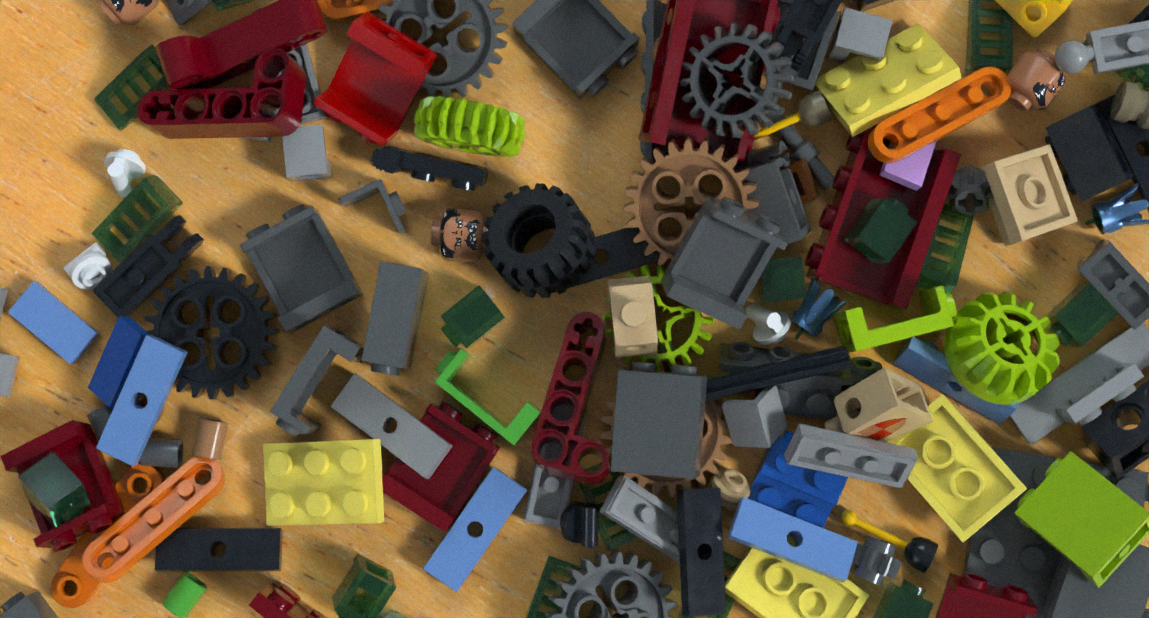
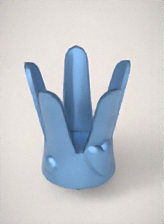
M1138 183L1108 201H1098L1096 204H1092L1091 212L1093 219L1086 221L1085 224L1095 223L1102 235L1107 232H1115L1126 226L1149 224V220H1142V215L1138 213L1149 206V202L1147 200H1138L1127 203L1134 197V191L1138 188Z
M814 278L810 282L801 307L798 311H794L790 318L791 322L800 328L795 336L796 340L799 339L803 331L816 338L822 332L823 324L848 303L843 301L838 305L840 299L836 296L833 297L834 292L832 289H826L817 299L820 285L815 283Z

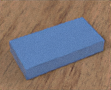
M33 281L8 311L11 316L69 364H75L100 334L38 281Z

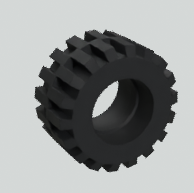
M536 183L534 189H530L528 185L519 187V193L514 195L512 192H509L504 196L506 201L503 204L496 203L492 208L495 214L493 217H487L484 226L488 229V231L482 233V242L486 246L483 249L485 256L505 282L516 292L522 291L525 296L534 298L536 293L541 298L551 297V291L555 290L560 295L567 291L565 286L572 282L575 286L580 282L581 279L578 276L580 272L587 273L591 267L587 259L595 256L596 249L592 242L596 241L595 234L573 198L568 193L564 194L560 188L552 185L548 189L545 184ZM546 229H555L552 239L545 247L533 253H523L527 242L535 234Z

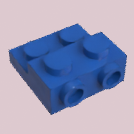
M785 430L783 437L779 436L770 448H766L750 485L751 493L748 499L824 528L833 505H837L848 477L786 464L784 453L794 433Z

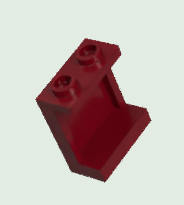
M442 401L439 407L434 403H430L420 420L453 445L430 479L421 476L398 457H396L389 470L384 473L382 479L383 493L446 532L501 446L494 443L498 437L496 434L479 423L474 428L469 427L460 421L463 415L462 412Z
M71 420L1 455L5 470L18 473L41 533V535L33 539L36 547L52 548L53 552L68 549L77 543L76 537L87 532L89 534L102 532L113 525V519L125 514L103 454L100 450L96 449L98 441L91 424Z

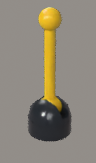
M845 510L841 514V521L844 525H855L904 549L905 559L914 569L925 573L936 554L938 543L924 537H916L906 542L857 518L856 513L852 510Z

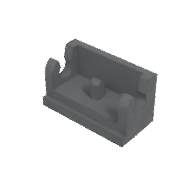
M1103 239L1095 246L1096 250L1090 256L1084 257L1078 262L1080 267L1077 269L1135 330L1149 318V283L1110 241Z

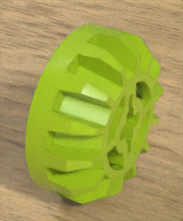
M989 291L982 293L975 300H969L957 312V316L952 318L954 326L947 328L944 336L945 356L955 378L970 393L990 403L1011 405L1031 398L1052 379L1051 374L1058 368L1060 363L1058 354L1054 352L1060 345L1059 338L1056 334L1047 333L1046 329L1051 323L1047 316L1038 319L1030 312L1034 306L1033 302L1026 299L1018 304L1016 303V295L1011 292L1004 291L997 296ZM1004 313L1015 316L1022 323L1016 320H1009ZM1029 332H1032L1038 344L1036 356L1029 349L1031 344Z

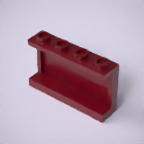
M667 0L639 140L668 146L669 141L674 139L679 149H683L687 137L692 138L694 148H700L703 140L707 138L709 139V151L715 152L723 144L725 145L723 158H730L738 154V161H744L745 154H748L752 149L754 135L749 134L745 126L742 138H734L730 129L724 137L716 135V124L710 130L701 127L704 115L696 119L692 118L689 114L696 103L686 104L682 100L686 93L691 92V88L682 87L679 83L680 79L690 78L691 72L682 69V63H694L696 57L690 55L688 52L689 48L695 47L702 50L704 46L700 42V36L703 34L708 35L714 41V28L716 26L723 27L727 34L729 33L731 23L734 22L741 25L742 33L748 24L757 27V36L765 30L769 33L775 31L780 20V7H777L778 0ZM750 47L729 49L722 53L717 60L725 64L733 63L740 54L744 56ZM762 58L757 62L760 66L755 76L759 87L762 74L766 72V66ZM723 70V73L730 77L729 82L733 83L732 86L751 91L750 88L743 84L744 79L740 78L743 73L741 75L731 74ZM709 71L707 90L713 103L715 100L713 94L717 89V80ZM742 97L733 106L728 105L724 114L737 115L744 113L754 107L757 102L750 98Z
M876 124L854 137L851 135L848 137L845 149L850 151L846 165H841L835 174L832 188L836 190L832 205L827 204L822 211L818 226L823 228L818 244L813 243L806 256L805 266L809 267L806 277L814 278L819 282L890 308L903 310L908 309L961 154L947 148L942 150L934 149L922 187L915 191L879 175L883 162L877 160L872 155L868 146L869 134L877 126ZM883 139V144L888 148L890 141Z

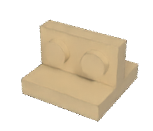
M1051 144L992 162L981 169L985 171L994 196L993 199H989V204L1004 246L1012 245L1078 222Z

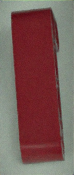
M278 0L200 38L185 35L173 37L156 45L155 50L169 88L209 89L254 69L257 58L265 50L279 48L288 53L319 39L328 32L317 0Z
M270 48L262 52L256 60L252 87L154 90L141 98L137 107V115L140 121L168 139L288 136L300 126L306 73L282 49ZM284 69L283 73L277 77L278 73ZM280 107L278 113L272 117L274 111ZM241 109V112L235 117V114Z
M592 312L578 313L568 324L531 442L533 458L541 470L589 485L599 484L604 481L610 473L611 466L608 452L602 444L578 436L606 345L603 321ZM587 328L593 329L594 336L588 337L585 345V354L581 352L582 342L580 334H585ZM574 365L582 366L586 369V374L579 381H570L564 377L569 367ZM560 404H569L574 408V413L569 419L560 421L552 416L555 407ZM553 442L561 445L562 452L558 458L545 460L540 456L542 447L547 443ZM588 454H596L603 460L600 468L593 472L582 470L580 461Z

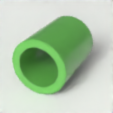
M183 572L162 601V604L174 615L186 618L206 591L207 586L196 576Z

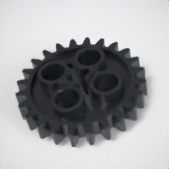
M206 266L204 278H201L199 272L193 268L189 269L188 282L181 276H174L177 288L173 290L162 286L160 289L166 297L164 302L151 300L150 302L159 310L157 316L148 315L144 319L154 324V330L147 331L149 334L183 350L189 343H195L200 349V359L196 364L190 366L185 361L183 362L176 377L179 379L176 391L184 392L192 385L193 398H200L206 388L209 399H217L219 388L222 389L226 397L234 396L233 384H237L242 390H248L249 385L246 377L249 375L254 379L260 380L262 375L256 367L259 364L271 366L272 364L264 356L265 351L278 349V346L268 342V336L279 333V329L268 327L267 323L275 318L277 313L264 312L263 307L268 304L270 298L264 296L256 299L255 295L260 286L253 283L244 288L246 275L241 273L231 281V270L228 268H223L218 278L214 268L211 266ZM210 296L214 298L211 318L207 305V299ZM234 300L240 306V317L234 323H228L223 318V307L229 301ZM189 302H194L199 307V317L193 324L188 325L182 318V309ZM211 322L212 327L219 328L220 335L213 337L212 344L210 338L203 336L204 330L210 329ZM235 341L240 345L242 355L238 362L231 365L225 360L223 352L228 343ZM212 348L216 361V367L213 370L209 368Z

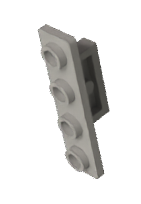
M1144 323L1135 330L1130 326L1052 379L1031 398L1020 402L1017 410L1009 417L1028 444H1034L1063 423L1076 424L1079 422L1081 425L1087 424L1102 413L1100 406L1112 398L1115 402H1118L1132 394L1136 390L1134 383L1144 377L1141 370L1149 365V329Z

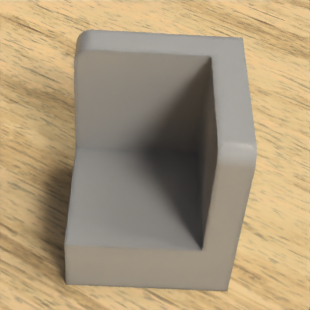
M845 7L837 21L828 58L844 62L849 52L877 60L882 59L893 20Z
M320 124L299 126L292 134L282 137L286 178L292 182L333 178L331 161L326 155L324 128Z
M776 385L765 387L754 400L728 399L722 404L733 446L770 448L788 427Z

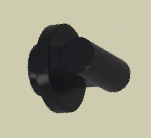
M574 501L562 512L560 528L565 540L582 544L586 548L598 546V504Z

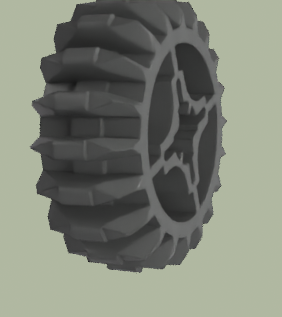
M734 22L731 23L728 34L723 27L716 26L714 28V41L708 35L703 34L700 36V42L704 48L702 50L695 47L689 48L688 52L690 55L696 57L694 63H682V69L691 72L690 78H683L679 81L680 86L691 88V92L686 93L682 100L686 104L696 103L689 113L690 116L697 119L704 115L701 127L710 130L716 124V135L724 137L730 129L734 138H742L744 126L749 134L757 135L759 133L758 120L764 126L771 127L773 120L768 113L771 110L780 115L785 112L783 106L777 104L779 97L784 99H791L792 97L791 92L782 89V83L793 82L794 75L781 73V70L792 64L791 59L788 57L777 58L782 53L784 46L780 42L769 45L772 34L765 30L757 36L758 32L755 25L748 24L742 33L741 25ZM750 47L744 56L740 54L733 63L725 64L717 60L722 53L729 49ZM760 58L764 61L767 71L765 91L757 85L755 80L756 72L760 66L757 62ZM723 70L731 74L741 75L743 73L740 78L744 79L743 84L750 88L751 91L732 86L733 83L729 82L730 77L723 73ZM709 71L717 80V89L713 94L715 98L713 103L707 90ZM742 97H747L757 102L754 107L744 113L737 115L724 114L728 105L733 106Z

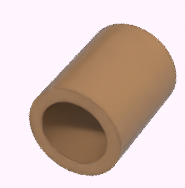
M200 418L192 454L221 460L228 423Z

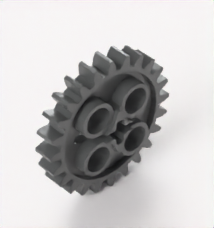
M392 0L393 4L382 3L379 5L378 9L387 15V18H382L381 20L404 33L402 24L405 19L413 18L417 20L422 26L423 33L420 38L414 40L420 44L436 31L434 24L438 28H443L464 11L471 13L470 18L450 31L446 36L447 43L441 38L428 47L433 52L441 53L447 61L446 70L436 72L430 69L420 90L422 87L427 88L428 97H435L437 90H442L444 97H451L454 88L457 89L462 97H465L468 94L467 83H470L478 90L482 86L479 74L488 78L494 75L488 62L494 64L502 62L503 58L494 52V49H501L507 46V41L498 38L497 34L507 30L508 27L507 24L496 23L495 18L500 16L504 10L503 8L491 9L489 4L492 0H454L456 9L451 15H443L437 11L435 0ZM464 28L475 30L480 37L479 46L476 48L464 47L459 40L460 30Z
M612 549L609 561L605 553L596 551L594 564L589 559L581 557L580 564L582 570L577 571L568 566L566 570L571 578L567 583L562 580H556L555 582L562 590L561 595L548 596V599L557 605L556 610L545 612V617L579 618L578 612L581 604L591 600L592 610L585 618H611L606 606L617 612L612 618H674L668 615L667 611L675 608L677 602L664 598L673 590L672 586L666 583L659 584L664 574L656 569L650 572L651 562L642 559L638 563V556L630 552L623 559L622 552ZM626 580L628 587L625 595L616 599L614 594L616 586L621 581ZM598 585L601 586L600 589L605 604L601 599H599L595 589Z

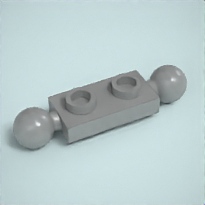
M1149 20L1090 31L1086 34L1087 46L1079 41L1069 40L1062 43L1055 52L1057 67L1069 74L1080 72L1086 67L1088 62H1092L1094 75L1149 64Z

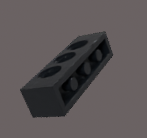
M1149 380L1136 387V390L1126 398L1114 403L1104 411L1102 410V413L1097 418L1081 426L1086 447L1117 480L1149 458ZM1132 424L1138 425V426H1137L1136 428H1134V429H1130V430H1125V429H1123V428H1124L1125 426H1127V425H1132Z

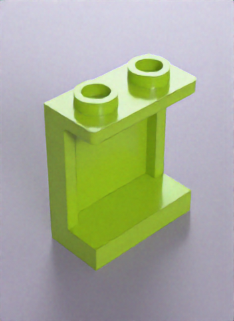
M943 285L920 291L925 311L923 316L870 330L867 329L862 307L835 313L834 319L841 345L846 346L849 352H857L954 326L952 317L957 316L953 296L950 292L945 293Z
M1070 451L1064 459L1058 458L1050 465L1045 474L1046 479L1036 490L1034 488L1029 489L1020 498L1017 504L1018 509L1014 513L1022 525L1027 529L1031 528L1078 567L1089 581L1100 588L1149 534V512Z

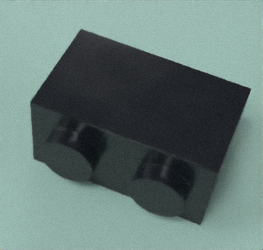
M1099 103L1093 104L1045 128L1048 136L1045 137L1046 145L1051 144L1055 158H1060L1066 170V173H1063L1064 182L1073 196L1078 194L1081 202L1134 177Z

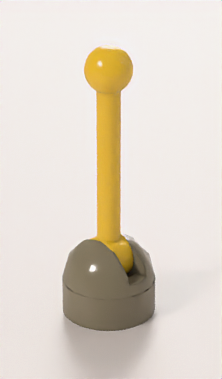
M818 90L805 96L801 100L796 114L774 123L771 127L760 129L759 133L754 135V141L798 121H803L811 126H819L831 121L830 111L821 92Z

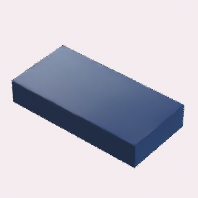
M118 317L88 386V389L109 408H114L145 336L149 335L146 330L130 317Z

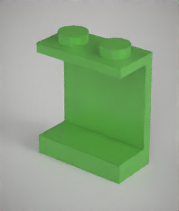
M460 349L457 354L450 350L435 368V371L440 374L435 383L512 445H515L541 413V410L528 401L509 425L505 424L452 381L472 355L464 349Z

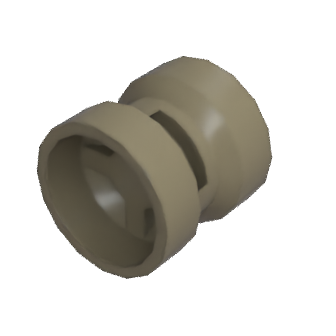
M1127 80L1122 81L1112 102L1110 118L1121 123L1136 121L1139 128L1149 130V90L1144 91L1140 89L1137 83Z

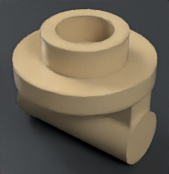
M719 469L718 474L713 475L705 488H720L721 506L735 513L739 500L742 497L748 498L750 496V486L745 476L739 471Z

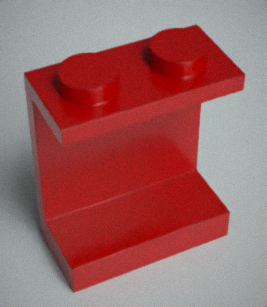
M366 12L352 22L346 34L352 38L329 88L318 95L313 104L322 109L325 116L329 119L345 123L357 130L359 136L365 141L384 146L397 135L438 54L371 13Z

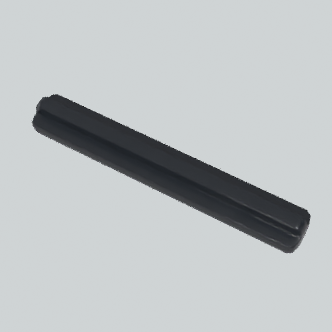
M839 346L707 377L705 401L847 369L851 366L849 351L846 346Z

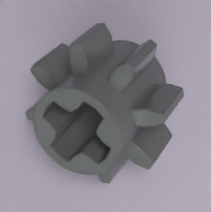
M969 164V166L955 171L946 198L950 199V210L952 212L958 210L960 213L971 217L983 210L989 211V199H993L994 196L985 171Z
M867 535L864 545L857 544L852 561L856 566L852 574L881 586L885 576L895 579L902 563L901 560L893 557L896 546Z

